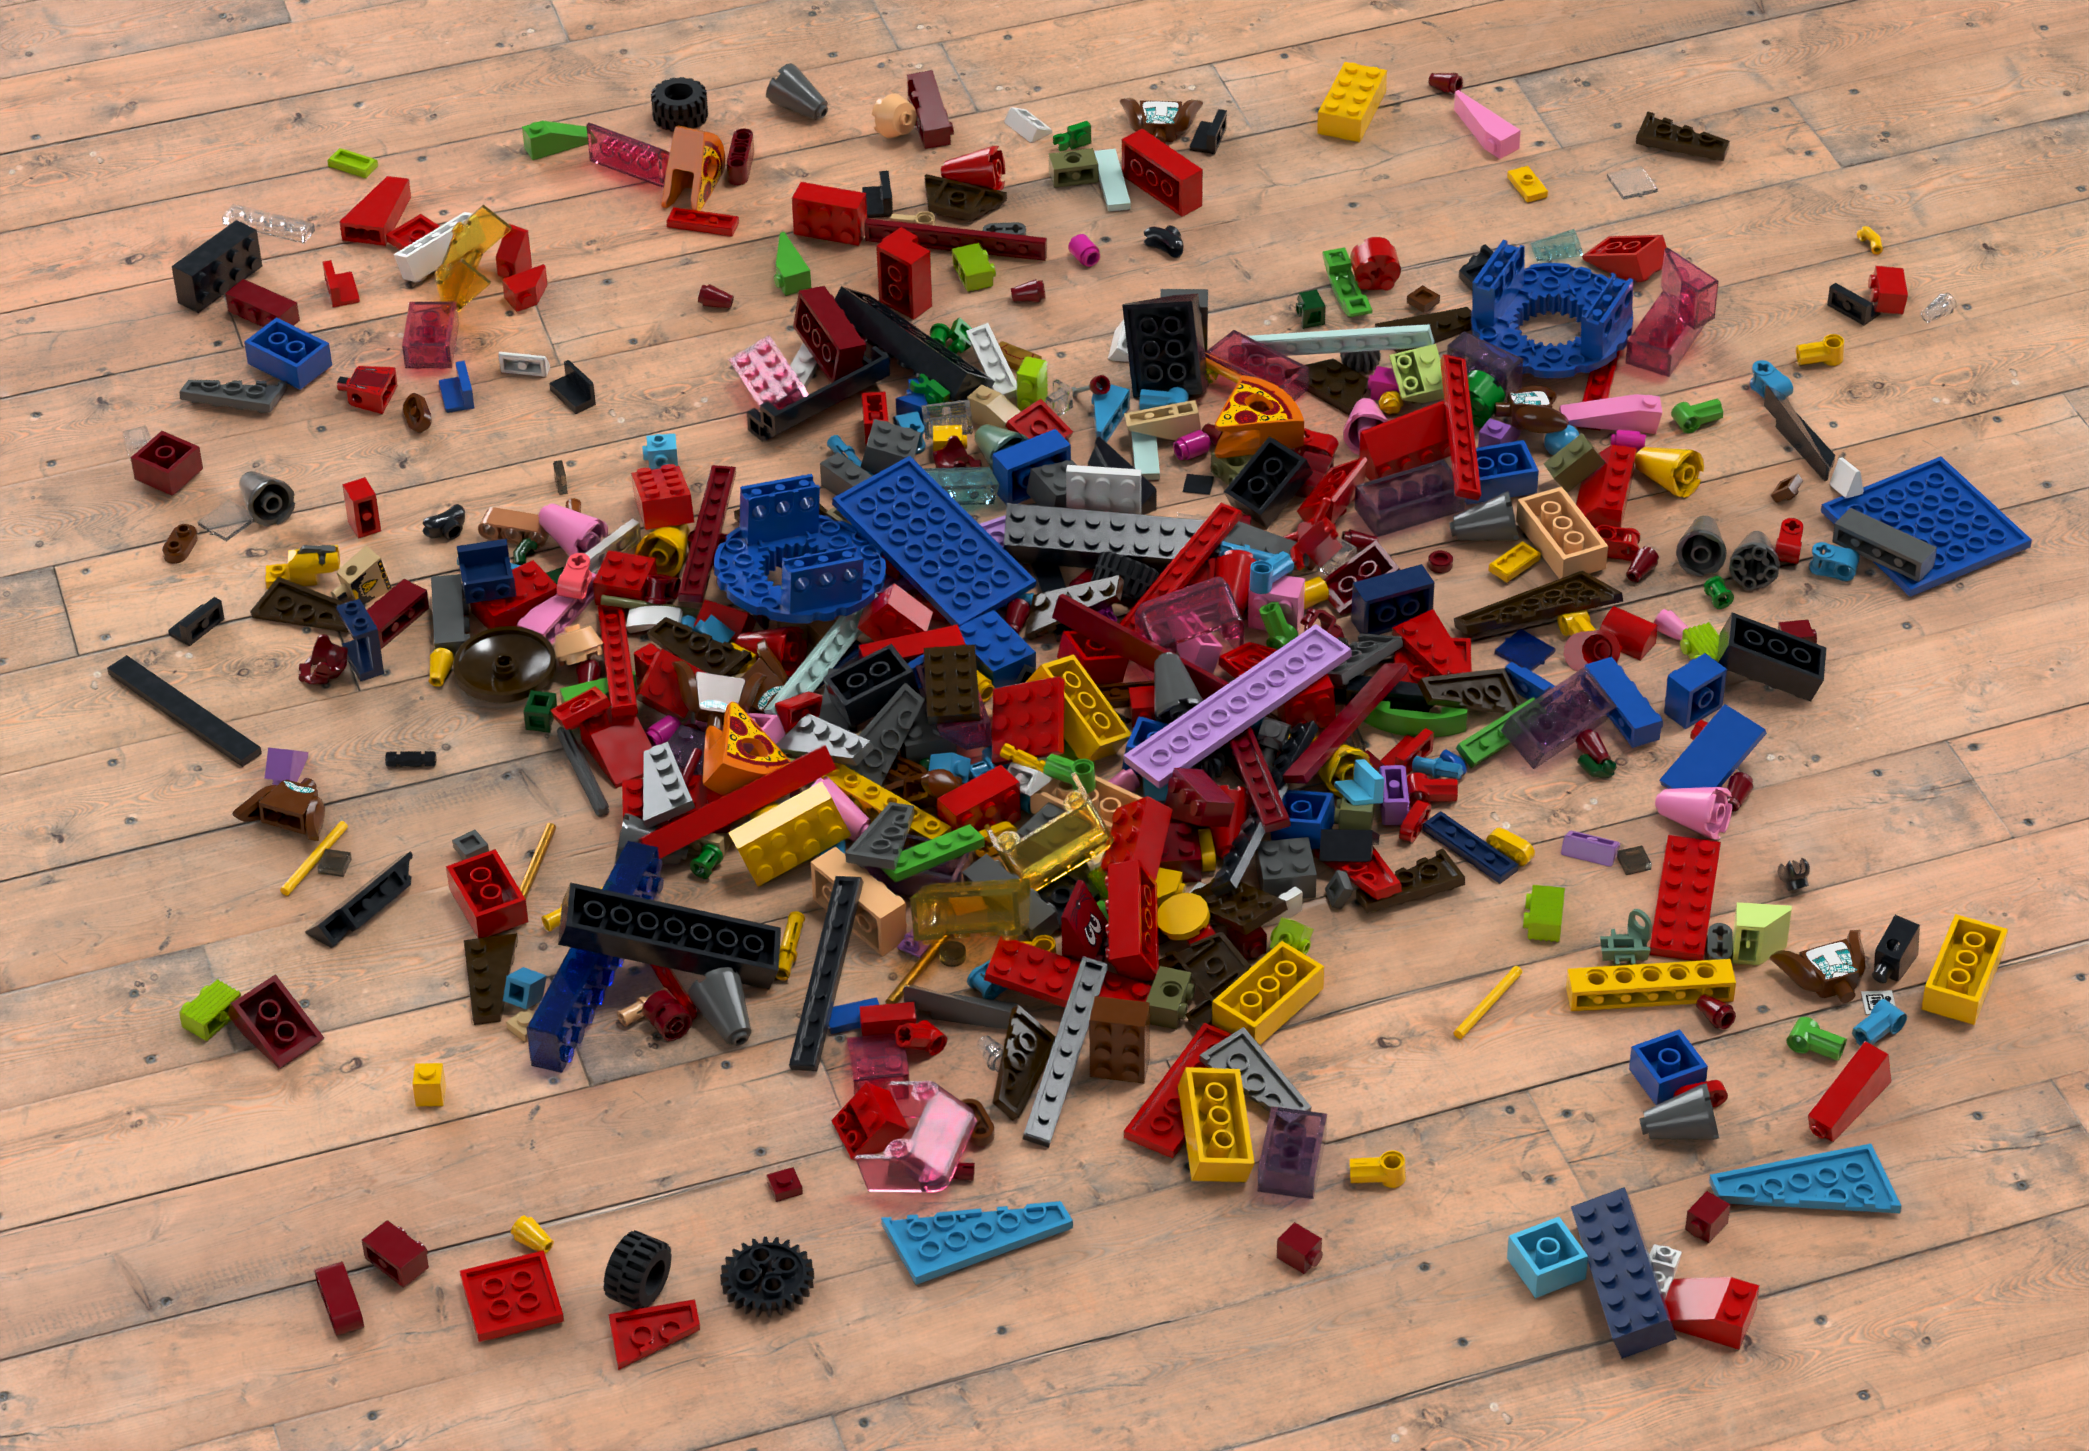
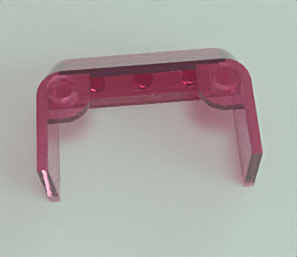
M1214 577L1146 601L1135 612V633L1175 654L1177 652V644L1219 630L1220 635L1229 642L1233 649L1244 644V623L1230 586L1222 577ZM1138 665L1150 681L1154 680L1153 672Z
M891 1081L889 1086L903 1117L920 1119L911 1139L893 1140L886 1147L883 1155H856L855 1159L868 1192L941 1191L950 1184L975 1127L976 1117L972 1108L933 1081Z

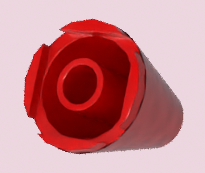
M995 145L947 160L944 166H941V177L1001 191L1005 185V181H1001V175L1006 174L1002 150H997L999 146Z
M1228 550L1225 552V555L1221 557L1219 555L1216 559L1217 607L1220 616L1226 620L1231 621L1241 618L1248 606L1250 567L1253 562L1257 561L1250 552Z
M797 626L741 633L734 641L738 646L756 654V660H758L757 643L766 639L769 648L783 666L787 677H791L807 655V642L802 640L800 634H804V632Z
M1229 785L1219 786L1235 802L1229 827L1209 826L1216 855L1222 860L1230 852L1233 840L1240 833V827L1250 814L1249 809L1254 805L1248 790L1241 786H1237V790L1229 789Z

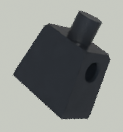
M1895 914L1875 949L1874 971L1872 973L1874 980L1879 983H1886L1889 978L1894 981L1901 980L1918 956L1919 924Z

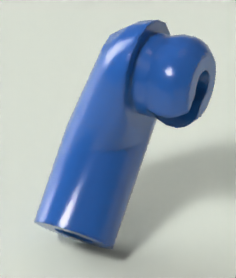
M1443 750L1439 758L1446 762L1461 764L1463 766V774H1466L1465 761L1449 750Z

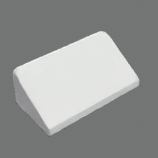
M1010 108L1004 121L1005 124L1029 142H1035L1052 133L1051 128L1026 109Z
M1124 320L1114 332L1108 356L1109 360L1129 362Z
M499 352L498 354L500 372L542 377H547L550 363L546 356Z
M1839 458L1830 481V486L1845 498L1863 494L1860 471L1844 458Z
M1013 762L1010 763L1007 769L1020 782V793L1032 796L1052 780L1051 777L1038 770Z

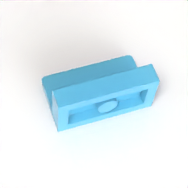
M1365 759L1355 760L1353 780L1335 781L1334 787L1354 806L1383 803L1385 778Z

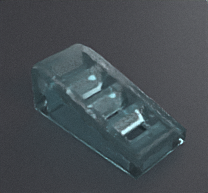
M1575 229L1530 243L1537 261L1583 255L1581 243Z

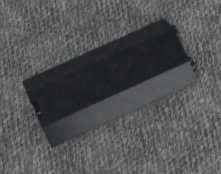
M875 346L871 348V359L865 355L863 356V367L780 410L768 401L760 404V412L755 408L747 411L748 431L763 442L890 376L889 356Z

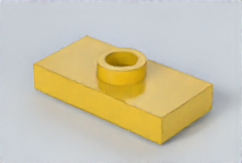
M1529 166L1508 171L1507 178L1527 203L1548 197V190Z
M1522 541L1490 563L1488 571L1507 583L1541 559V553Z

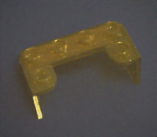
M1007 879L937 883L922 887L910 898L914 941H922L924 945L939 943L938 939H942L948 934H954V938L970 937V933H981V937L998 935L1002 936V940L1018 939L1019 935H1022L1029 928L1030 880Z

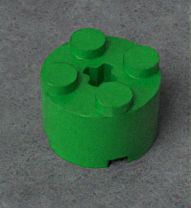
M1473 370L1467 374L1472 419L1475 426L1482 428L1489 418L1494 416L1495 402H1505V393L1501 385L1497 387L1493 383L1495 379L1491 375L1483 371Z

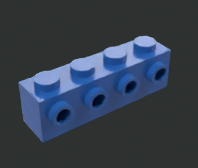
M1612 657L1586 664L1584 666L1582 684L1631 747L1634 748L1660 740L1661 728L1663 727V720L1660 714L1654 711L1648 699L1643 697L1638 691L1636 684L1627 677L1622 666L1618 665Z

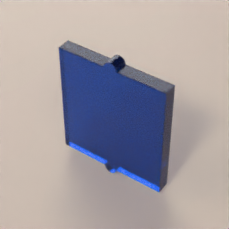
M1520 629L1510 638H1505V642L1495 649L1494 654L1508 662L1517 664L1521 668L1525 667L1533 671L1540 664H1545V660L1555 653L1556 648Z

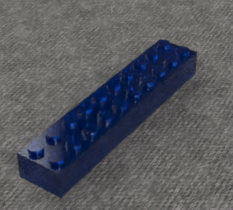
M628 841L602 889L654 900L657 893H661L664 885V879L661 878L660 873L662 860L659 859L658 847ZM570 947L526 1028L531 1066L562 1073L567 1063H571L574 1049L577 1044H581L583 1041L585 1029L588 1024L593 1022L595 1010L598 1005L603 1003L605 991L608 986L613 984L617 968L622 967L624 963L623 958Z

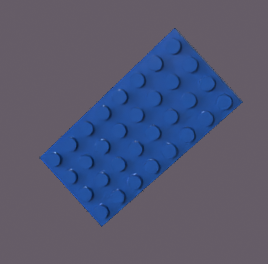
M911 456L835 496L832 500V505L871 544L882 551V555L951 625L961 626L992 610H997L1036 587V580Z

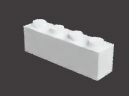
M464 212L395 253L394 257L403 279L414 281L415 283L421 282L431 272L443 269L446 263L460 259L466 251L478 248L480 243L485 241L487 237L478 214Z

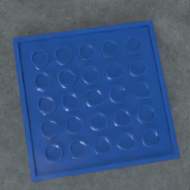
M1942 456L1863 487L1864 492L1861 495L1850 498L1841 496L1821 505V513L1833 524L1849 508H1852L1937 547L1934 567L1919 582L1874 562L1909 597L2030 548L2032 542L2029 536Z

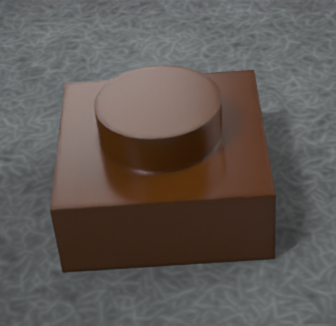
M1423 285L1407 295V304L1423 313L1440 303V295Z
M1795 474L1780 481L1771 497L1776 503L1784 499L1791 500L1799 493L1798 488L1802 484L1803 479L1799 474Z

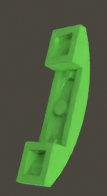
M1345 247L1323 251L1322 255L1330 284L1344 313L1348 317L1372 314L1373 310L1366 294L1362 295L1352 273L1351 260Z
M1381 701L1363 722L1385 732L1402 736L1410 735L1416 737L1427 728L1434 732V737H1444L1466 732L1468 709L1442 707L1441 714L1390 709L1389 701Z

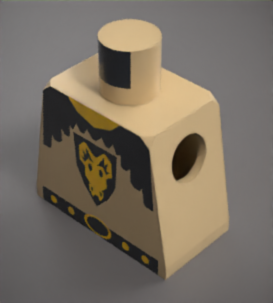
M367 545L338 569L337 576L341 585L331 591V595L342 602L348 598L351 601L360 599L364 605L389 592L392 587L381 558Z

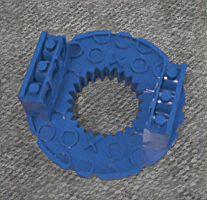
M1503 239L1472 282L1471 328L1474 338L1478 339L1479 348L1486 356L1502 367L1508 366L1512 368L1513 372L1519 374L1530 373L1534 377L1565 378L1573 377L1579 372L1589 373L1599 369L1615 359L1619 350H1624L1628 344V336L1632 335L1633 279L1629 278L1625 281L1616 278L1614 273H1611L1609 279L1602 274L1592 273L1591 269L1585 267L1574 268L1570 264L1564 263L1533 264L1524 269L1525 246L1515 247L1508 245V241ZM1550 311L1554 315L1556 312H1560L1562 316L1569 314V318L1576 317V322H1581V337H1575L1573 342L1568 340L1567 345L1558 343L1557 346H1554L1552 343H1549L1547 346H1544L1543 342L1534 344V339L1527 341V336L1522 335L1519 326H1523L1524 320L1529 321L1530 316L1537 317V313L1546 315Z
M807 474L740 487L739 527L726 536V542L720 543L714 558V575L717 577V585L720 590L727 592V598L735 605L752 614L765 615L771 620L788 623H811L815 620L825 622L834 620L837 616L851 615L871 603L875 599V593L880 592L884 585L886 561L882 558V551L871 544L853 525L844 521H834L828 516L819 515L820 487L815 485L813 475ZM776 567L782 568V589L780 585L773 586V581H768L769 571H776Z

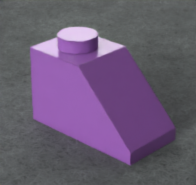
M1489 418L1479 431L1478 447L1515 442L1521 435V430Z
M268 747L264 779H272V785H278L283 780L297 782L309 752Z

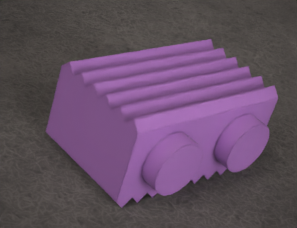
M1403 765L1381 766L1379 774L1385 778L1383 803H1380L1382 824L1402 825L1403 820L1409 813L1410 804L1406 768Z

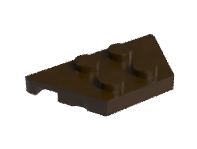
M925 174L928 211L932 213L972 221L1007 201V192Z
M1334 358L1285 370V378L1348 416H1350L1356 402L1363 399V395L1368 389V378Z

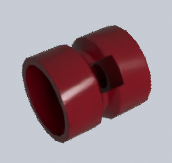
M659 990L653 993L643 1005L642 1011L644 1016L667 1041H675L683 1037L691 1028V1015L668 990Z

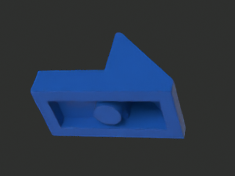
M918 378L908 379L909 389L905 390V396L895 399L896 415L918 411L925 427L930 426L929 406L924 394L915 393L910 389L911 380L920 384Z

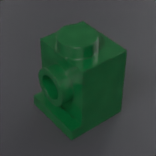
M1317 289L1300 292L1297 297L1296 312L1298 317H1302L1301 327L1305 329L1325 325L1326 306Z
M531 690L523 711L525 730L551 733L554 717L550 710L557 707L556 693Z

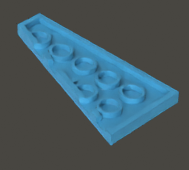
M1872 1144L1710 1174L1709 1184L1714 1195L1729 1204L1901 1213L1902 1206Z
M1056 1201L1027 1204L1024 1208L1008 1210V1206L997 1207V1211L982 1212L981 1209L937 1212L934 1217L918 1218V1214L907 1215V1219L892 1220L891 1217L881 1218V1225L911 1278L917 1285L1073 1228V1220L1062 1202Z

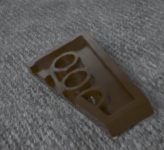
M1468 307L1375 323V328L1429 324L1435 344L1472 330V311ZM1410 348V349H1393V350H1394L1396 353H1400V352H1404V351H1408V350H1412V349H1416V348Z
M279 576L250 611L252 618L349 632L336 608L345 602Z
M668 617L663 618L647 632L649 639L659 647L709 674L731 677L753 659L749 651L735 649L732 644L725 641L723 643L718 642L711 635L706 633L699 634L693 631L691 627Z
M1442 848L1436 851L1435 857L1430 859L1423 857L1416 861V866L1410 869L1403 867L1395 871V876L1401 883L1402 892L1377 900L1359 888L1356 890V899L1366 913L1464 886L1465 876Z
M517 933L464 940L474 1025L501 1022L505 1005L503 996L506 978L510 974L514 963L515 948L518 944Z
M1019 1005L1011 1009L992 1102L1012 1120L1020 1116L1049 1059L1056 1038Z

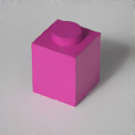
M1377 366L1374 375H1370L1367 388L1371 389V399L1379 400L1383 393L1396 391L1400 394L1393 369Z

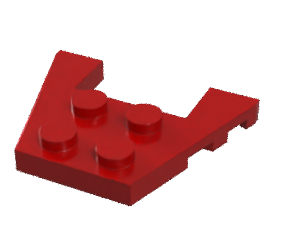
M1247 642L1220 655L1218 665L1234 678H1237L1278 649Z

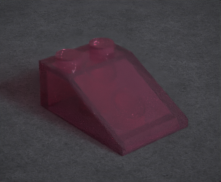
M1667 247L1664 249L1661 288L1676 317L1696 330L1715 319L1719 281Z
M895 1033L847 1038L854 1095L868 1082L890 1091L893 1098L910 1097L906 1050L896 1043Z

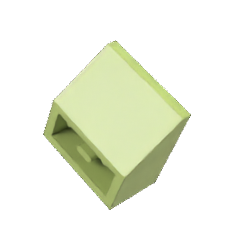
M1436 344L1389 355L1402 400L1427 403L1444 398L1440 356Z
M1737 902L1733 929L1732 964L1761 965L1770 959L1769 957L1773 953L1787 948L1792 906Z

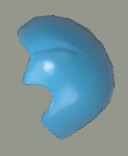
M1568 425L1563 431L1546 433L1544 447L1550 454L1555 455L1578 437L1579 432L1574 426Z

